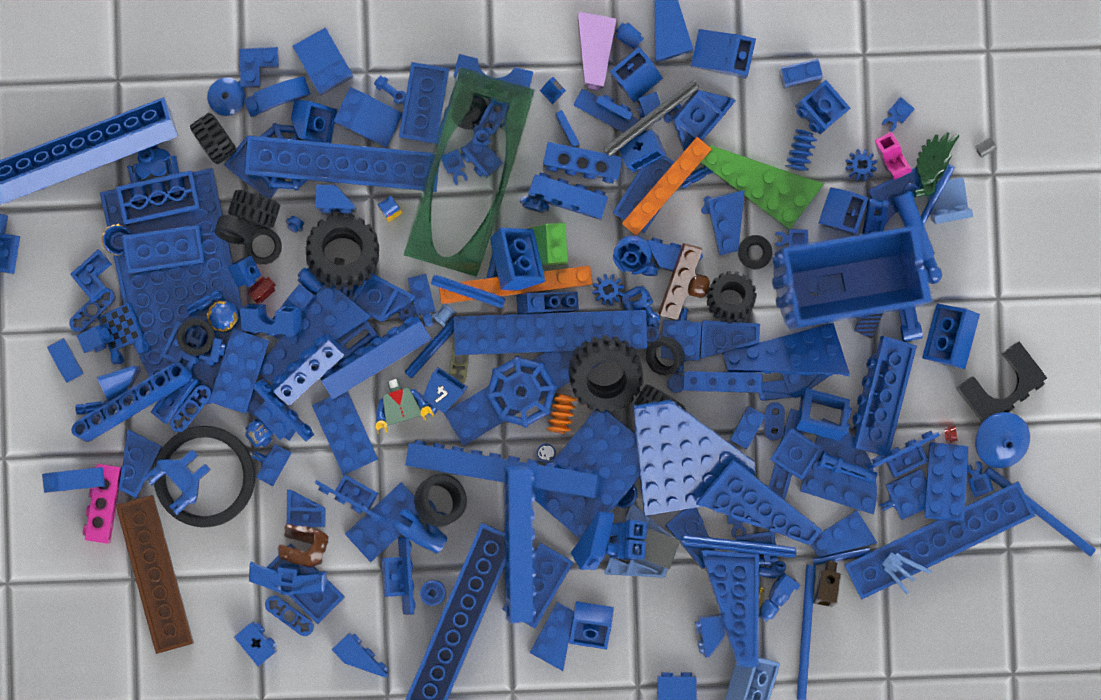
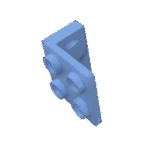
M963 177L948 180L930 214L933 223L939 224L973 217L972 209L968 207Z

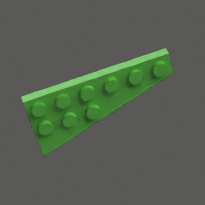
M709 145L711 151L700 162L737 191L744 190V196L788 230L791 229L824 185L821 182Z

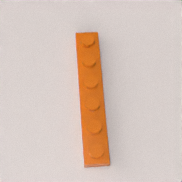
M696 137L622 222V225L637 236L706 157L711 148Z

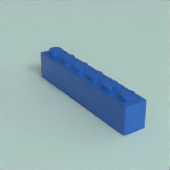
M410 317L398 328H391L383 337L373 339L371 344L365 348H358L351 357L340 359L337 365L330 368L320 377L321 382L332 399H335L432 339L419 317Z

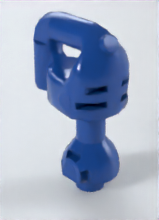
M636 286L624 293L621 300L626 311L644 309L647 315V325H652V327L660 325L658 321L661 318L653 312L650 306L653 303V299L645 286ZM639 293L641 294V299H640V300H637V301H630V300H629V298H631V297H633V296H635V295H637V294H639Z

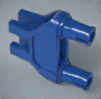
M191 450L181 460H158L157 466L144 476L146 480H149L148 483L151 486L164 474L168 475L182 491V495L169 505L171 509H175L174 512L177 515L189 504L197 502L200 479L211 470L207 464L201 466L194 473L189 469L188 465L199 456L194 450Z

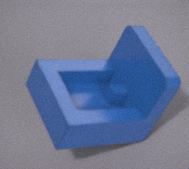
M214 338L211 356L199 355L198 359H203V364L213 366L214 362L219 363L220 356H224L226 344H223L224 340Z

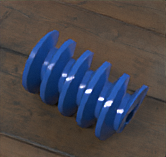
M796 129L795 132L798 135L794 136L793 140L797 143L791 144V147L795 150L789 151V155L792 157L786 160L791 165H785V167L798 171H809V168L804 165L811 163L807 159V156H813L809 149H815L811 142H815L818 139L813 137L811 132Z

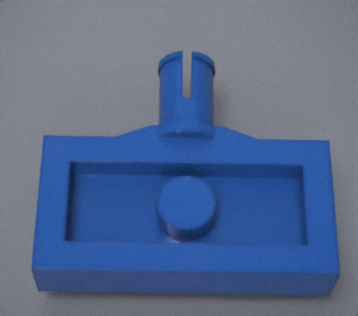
M274 444L272 450L266 456L255 451L252 458L262 463L256 478L274 486L291 452L277 444Z

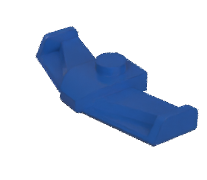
M782 374L784 380L763 382V393H758L761 401L798 398L802 396L806 388L812 389L830 376H825V374Z
M251 561L249 564V582L290 596L292 594L322 592L326 586L327 571L298 575L299 566L279 564L277 572Z

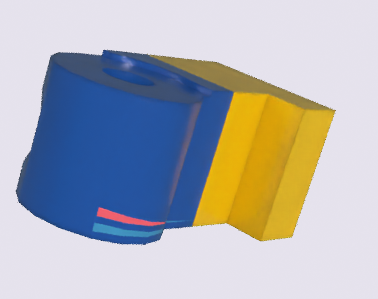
M392 196L377 204L388 223L403 214Z

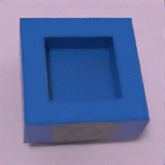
M554 77L539 90L551 104H554L566 92Z

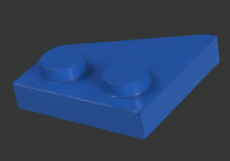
M287 489V524L302 527H326L325 507L291 489Z

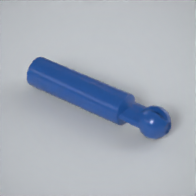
M908 191L895 196L893 199L904 227H918L924 257L923 266L926 269L928 283L936 284L940 282L943 276L942 271L935 261V252L912 192Z

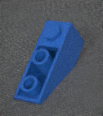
M578 292L525 293L516 295L517 314L579 311Z
M348 633L332 649L344 664L385 678L389 675L387 673L389 669L383 662L378 663L374 659L376 655L368 647L365 649L360 644L362 640L355 633L353 635Z

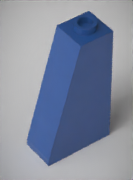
M654 0L656 63L693 52V46L678 0Z

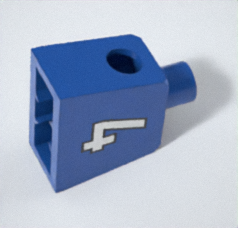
M437 367L430 377L422 399L429 403L428 405L435 416L438 410L445 413L467 390L468 386Z

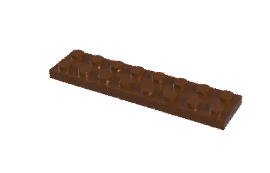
M154 495L116 505L155 653L158 654L194 644Z

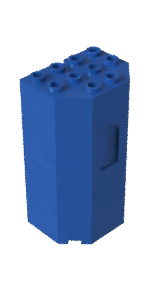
M911 226L783 248L774 253V278H772L773 289L777 291L778 296L776 297V306L778 309L780 308L781 315L788 329L914 308L932 302L927 273L923 266L924 257L918 227ZM842 273L845 292L822 296H813L809 293L807 284L810 279Z

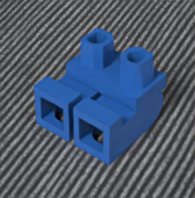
M627 520L625 523H613L610 532V543L607 544L605 554L613 559H645L646 542L638 540L646 539L647 522Z

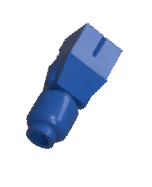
M783 572L772 585L768 596L770 599H766L760 606L759 617L766 622L769 619H773L779 611L778 606L781 607L788 601L794 589L798 590L801 585Z

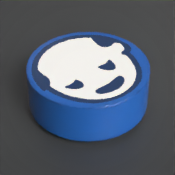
M544 443L538 447L537 457L540 461L550 462L555 458L556 451L551 444Z

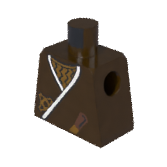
M826 561L825 570L819 572L813 604L833 607L837 603L841 573L836 572L837 562ZM826 579H829L831 581V584H828L826 582Z

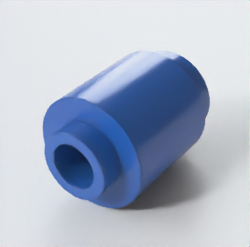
M622 22L615 30L618 33L616 37L633 50L644 39L641 33L629 22L626 25Z
M304 267L297 275L299 277L298 282L311 293L317 294L325 284V282L319 283L316 280V276L311 274L309 268L306 269Z

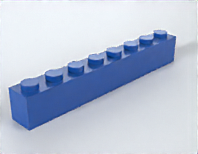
M528 466L504 467L506 620L510 623L533 622V616L536 615V607L533 604V597L536 595L535 586L533 585V578H535V567L533 566L535 549L532 547V540L535 539V530L532 528V521L535 520V512L532 509V502L535 500L532 482H534L535 477L534 472Z

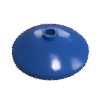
M1000 412L993 414L980 425L975 438L976 452L980 459L991 467L1007 468L1013 466L1024 457L1029 448L1030 431L1026 422L1014 413Z

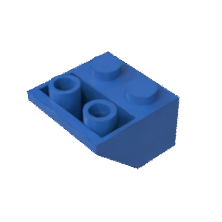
M640 47L616 65L609 73L633 103L663 79L653 62Z
M316 185L315 208L321 214L333 215V212L343 213V215H349L352 212H357L355 205L336 185Z
M830 187L818 224L855 236L869 197Z
M721 614L700 616L698 621L695 622L696 633L701 636V640L698 641L700 654L703 653L705 658L710 657L726 636Z

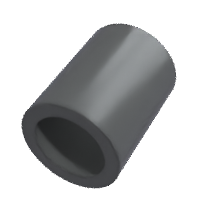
M988 138L976 145L975 149L982 158L996 150L997 147L994 141Z

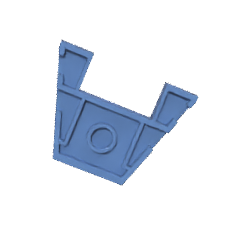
M634 504L630 506L625 520L647 522V529L649 528L673 537L649 516H645L643 511ZM610 558L604 574L665 578L668 569L644 559L631 560L630 564H626Z

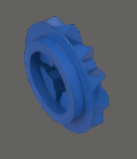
M525 196L521 197L519 203L523 204L522 207L539 213L549 211V205L544 201Z

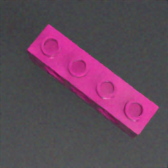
M97 464V467L94 468L103 467L104 479L109 481V488L106 490L101 487L90 488L89 497L91 498V504L87 505L86 516L88 517V522L84 524L83 536H85L87 541L109 544L111 543L122 467ZM100 498L106 500V506L103 509L97 505ZM97 517L103 519V525L100 528L94 524V520Z

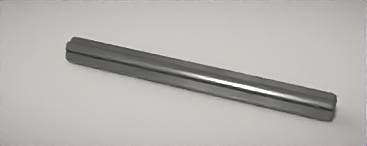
M692 80L604 147L608 156L613 155L699 89L697 82Z

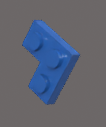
M278 47L239 49L241 88L261 87L260 68L279 67Z
M98 249L70 275L90 300L95 302L108 290L98 276L110 267L112 263Z

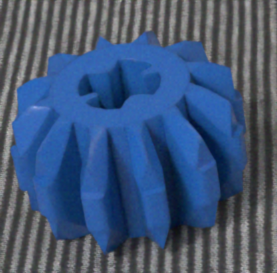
M857 149L856 155L851 152L849 154L851 159L845 160V163L851 165L845 167V170H852L848 175L849 177L856 174L855 181H858L860 176L863 181H866V175L872 178L873 173L871 171H877V168L872 166L877 163V160L871 161V158L874 156L873 153L866 156L867 149L863 151L862 155L861 151ZM857 161L860 163L863 161L865 163L864 167L866 168L859 169L857 167L859 165Z
M604 274L605 281L597 277L600 285L596 283L592 285L594 288H598V290L592 291L593 295L599 294L595 300L599 301L603 298V306L606 304V300H609L610 306L613 305L612 299L619 303L620 300L616 295H624V293L618 291L624 289V285L617 286L621 279L618 278L614 282V274L611 275L610 280H608L607 274ZM611 285V289H614V291L606 295L603 287Z

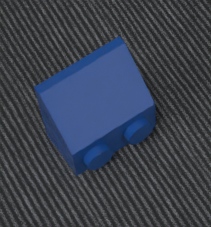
M576 601L569 644L607 650L614 607Z

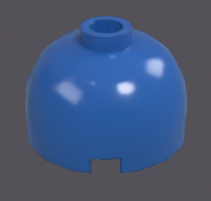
M636 235L623 237L613 251L615 265L621 271L632 272L631 274L634 275L644 272L652 258V250L648 242Z

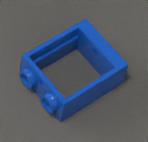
M806 388L800 400L796 429L840 441L843 435H847L849 430L847 419L850 418L852 408L849 407L850 399ZM811 403L841 410L839 426L810 419Z

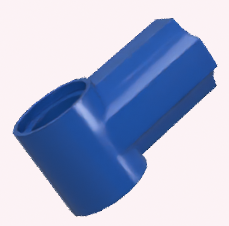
M916 308L898 310L903 342L923 339Z

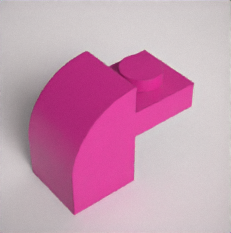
M892 132L874 140L880 159L894 180L912 172L911 167L902 155L900 144Z

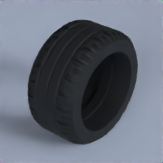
M437 474L429 477L418 486L415 492L414 505L417 514L423 521L432 526L441 527L455 522L463 515L466 509L467 496L463 489L464 487L456 478L450 475ZM432 486L443 487L449 492L453 503L449 515H441L432 509L428 500L429 490Z

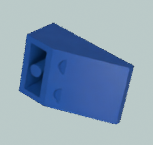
M699 29L690 67L747 79L756 38Z

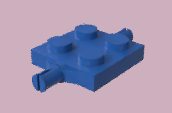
M682 308L679 319L674 321L663 320L662 337H671L679 342L684 351V362L699 361L702 323L687 320L688 308H684V315ZM662 346L661 359H671L674 361V356L670 349ZM684 362L680 367V373H683Z
M921 469L885 484L890 500L879 504L882 511L893 507L897 510L900 519L903 520L925 510L927 480Z

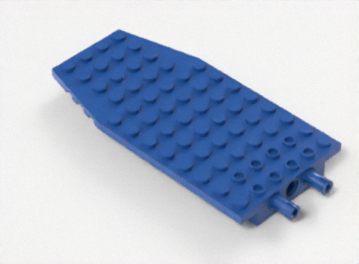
M170 156L171 159L169 158L165 161L168 171L167 176L143 181L136 172L138 164H133V166H127L131 183L118 186L113 190L100 192L107 228L112 225H122L130 230L131 234L199 225L204 263L127 274L125 255H113L123 304H131L143 339L149 346L148 352L138 353L149 377L174 363L162 357L161 354L177 321L184 323L189 319L196 318L209 323L207 313L211 306L202 311L199 310L193 316L189 315L186 307L190 304H195L196 301L207 295L210 296L215 290H219L223 298L221 300L232 302L238 310V321L234 327L222 332L214 330L215 338L224 340L223 344H226L227 348L232 329L241 331L240 308L243 307L239 287H237L227 268L233 264L229 242L216 236L214 232L218 218L223 216L213 168L181 173L178 168L177 156ZM191 326V328L195 329L192 337L198 339L200 332L207 335V332L201 326ZM189 342L188 346L193 348L195 344ZM212 347L208 352L202 355L210 357ZM221 355L219 363L214 362V366L203 364V359H198L197 363H194L190 371L192 377L199 381L198 385L206 384L213 391L224 356ZM182 358L180 364L185 366L187 360ZM199 389V396L196 399L193 396L192 399L198 401V403L201 405L202 403L199 402V400L203 396L207 397L206 389H203L202 391ZM188 403L185 406V409L193 408L196 406L193 403Z

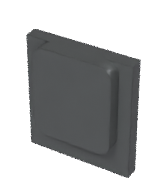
M648 528L646 539L643 540L646 542L644 560L670 569L681 540Z

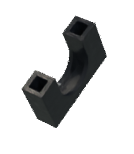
M1020 341L1014 343L1001 353L1013 368L1017 378L1016 387L1011 395L1004 399L991 397L974 376L968 378L956 388L982 423L993 414L1010 412L1015 408L1014 403L1018 400L1020 402L1024 401L1030 396L1029 392L1035 389L1037 391L1045 385L1046 375Z

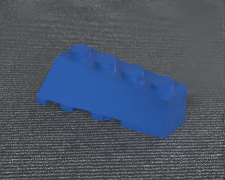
M541 172L539 175H534L528 197L595 219H602L608 200L605 192L596 189L594 192L588 191L587 187L581 184H576L575 187L569 185L567 180L558 178L556 181L550 179V175Z

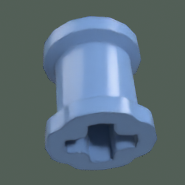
M442 304V307L432 317L445 326L446 321L452 314L457 312L448 304Z

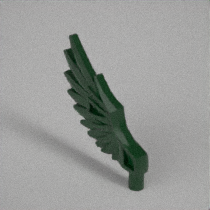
M946 132L939 142L937 134L934 135L932 142L930 139L926 140V145L922 146V152L918 153L919 158L916 159V169L918 170L916 173L920 177L921 189L913 191L915 198L926 197L935 193L936 183L942 177L952 157L949 154L959 138L958 134L948 140L950 133Z

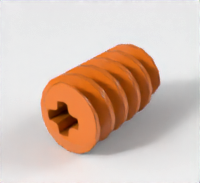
M558 394L559 397L553 398L557 404L551 405V408L556 410V412L549 414L554 417V419L548 420L552 427H547L546 430L565 434V432L571 431L566 424H572L568 417L574 416V413L569 410L576 408L571 402L577 401V398Z

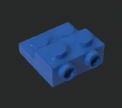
M827 80L823 81L795 105L798 116L805 118L810 123L809 128L814 133L818 132L819 135L851 109Z

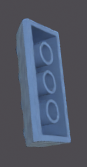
M758 657L757 668L737 666L736 663L725 700H770L780 663Z

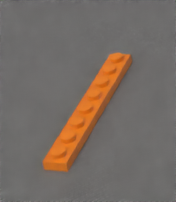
M589 265L543 271L544 283L521 290H501L498 277L459 283L503 297L592 285V277ZM438 287L441 304L475 300Z

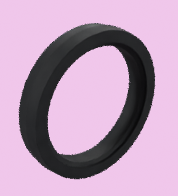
M197 426L188 428L173 436L161 449L154 468L157 466L158 460H170L173 453L190 440L202 437L217 439L228 445L236 453L242 465L243 484L236 500L226 510L215 515L199 516L182 510L177 515L174 512L175 509H171L169 506L175 501L168 491L165 474L154 483V488L164 509L178 521L194 527H215L235 518L248 504L255 485V468L246 446L232 433L218 427Z

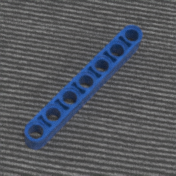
M173 363L76 421L72 425V434L85 442L92 441L188 383L192 377L191 371L180 363Z

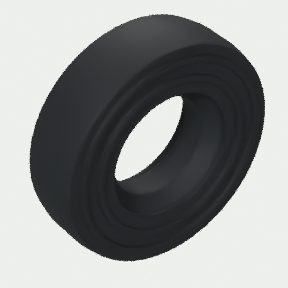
M759 235L746 237L740 243L738 249V257L741 263L753 270L765 267L770 262L773 254L770 242ZM752 245H758L762 248L763 254L758 260H753L748 255V249Z

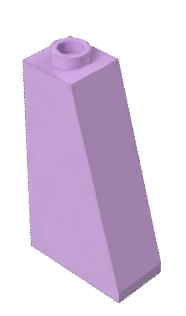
M579 12L578 24L584 84L590 90L599 91V88H604L616 19Z

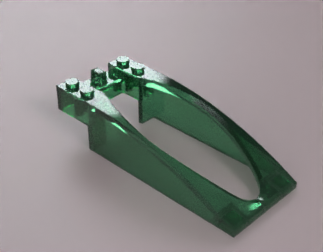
M461 67L458 69L448 107L444 110L403 256L477 277L505 194L535 89L511 84ZM473 94L508 104L504 121L499 126L500 129L506 131V152L504 167L494 201L481 225L466 245L455 255L443 257L437 253L433 245L431 208L435 178L444 150L458 124L469 111Z

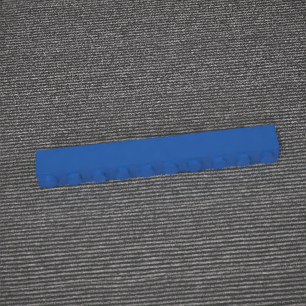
M415 440L414 443H409L405 466L504 482V467L528 466L534 472L533 488L596 498L600 475H596L595 470L584 469V472L576 471L577 467L565 465V469L557 468L558 464L546 462V466L538 465L539 461L527 459V463L520 462L519 457L509 456L508 459H502L501 454L495 453L484 456L482 451L471 449V453L463 452L464 448L452 446V450L444 449L445 445L434 443L433 447L426 446L425 441Z

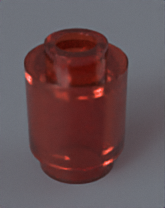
M263 276L250 287V291L247 293L258 304L265 301L276 291L274 289L276 284L270 277L265 278Z

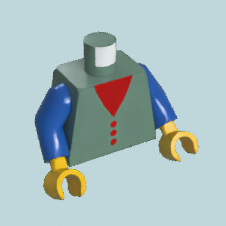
M394 379L387 382L390 393L384 394L383 398L379 400L376 410V432L379 434V429L385 428L387 433V426L422 416L426 421V414L431 413L432 417H434V413L428 403L422 399L423 395L409 387L401 389L399 380Z

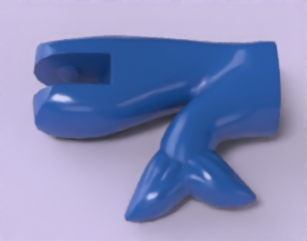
M429 500V503L434 511L441 515H447L444 512L437 511L434 503L431 500ZM401 510L399 515L411 524L408 527L399 521H395L393 524L394 528L417 545L436 554L439 553L447 542V536L437 526H432L426 523V530L415 514L408 510Z

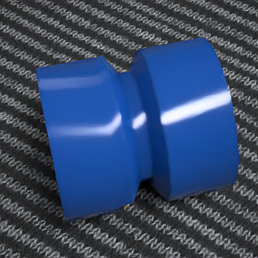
M438 580L427 581L420 590L422 601L430 606L440 604L446 595L444 584Z

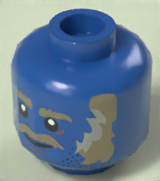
M255 419L245 428L247 430L245 436L254 447H260L261 445L266 447L273 441L271 439L273 433L261 420Z

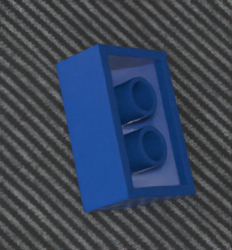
M499 228L490 237L501 290H521L545 282L534 229Z
M937 303L922 359L966 369L980 314L965 308Z

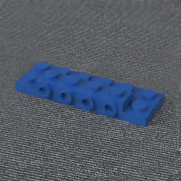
M880 336L876 354H872V357H869L866 366L869 369L867 376H864L862 379L863 393L858 396V412L852 418L854 428L857 429L853 448L882 456L889 455L888 451L892 447L917 345Z

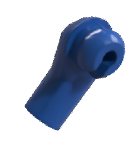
M779 561L769 568L760 566L759 576L775 579L785 571L786 564L783 561Z

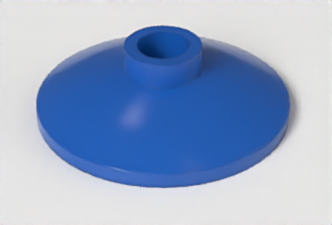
M232 78L218 79L210 86L207 94L208 104L211 109L222 116H231L239 112L244 106V99H246L244 88H241V84ZM228 93L229 98L223 99L222 95Z

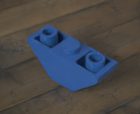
M653 237L651 240H647L658 267L673 272L681 245L670 243V245L662 244L663 240Z

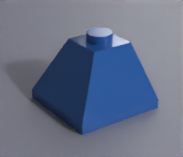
M294 100L291 120L298 137L311 142L331 143L335 126L334 119L338 109L311 101Z
M131 366L97 377L107 400H113L132 388L141 371L139 366Z

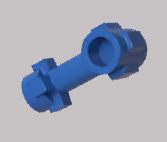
M380 75L374 82L376 88L379 91L383 89L394 97L393 102L395 104H404L406 93L403 90L397 91L387 83L388 79Z

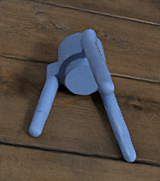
M891 552L882 563L885 566L884 570L908 594L909 591L894 572L898 570L911 581L915 579L901 568L903 563L900 561L929 574L931 570L902 557L898 553L894 555Z

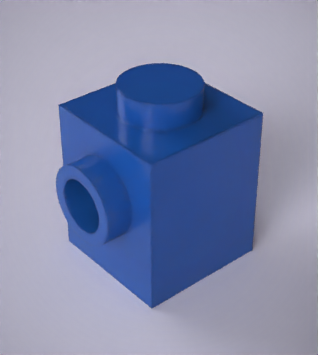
M657 92L638 98L640 107L637 110L640 118H644L661 105Z
M251 255L241 258L227 267L237 287L243 285L249 287L256 283L255 279L262 276Z
M104 324L95 326L77 335L84 353L100 352L106 349V344L112 342L110 333Z

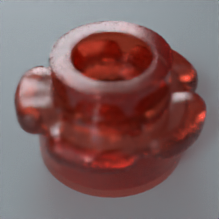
M947 425L948 429H944L946 440H950V443L958 441L956 426Z

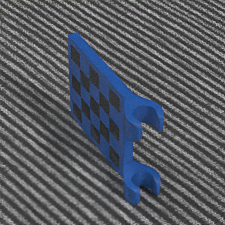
M130 303L98 317L100 325L104 324L110 333L112 342L108 343V347L111 353L112 364L124 363V357L119 349L134 342L137 353L149 351V346L143 339Z

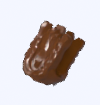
M286 524L284 527V536L286 538L309 543L312 546L305 552L279 544V558L293 564L304 565L307 568L322 564V555L326 551L329 536L325 532L308 528L307 526Z

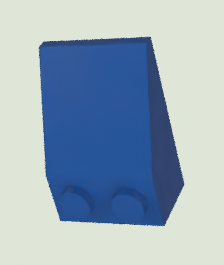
M326 27L293 45L295 52L320 96L353 78L349 67Z
M349 87L334 119V123L387 148L403 113L361 91Z

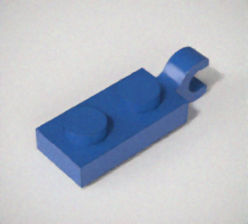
M422 274L407 278L411 294L416 296L413 302L417 316L423 315L426 327L434 326L431 312L436 310L427 275Z

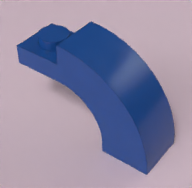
M303 76L259 90L254 95L244 99L250 117H255L274 107L294 102V100H300L311 93Z

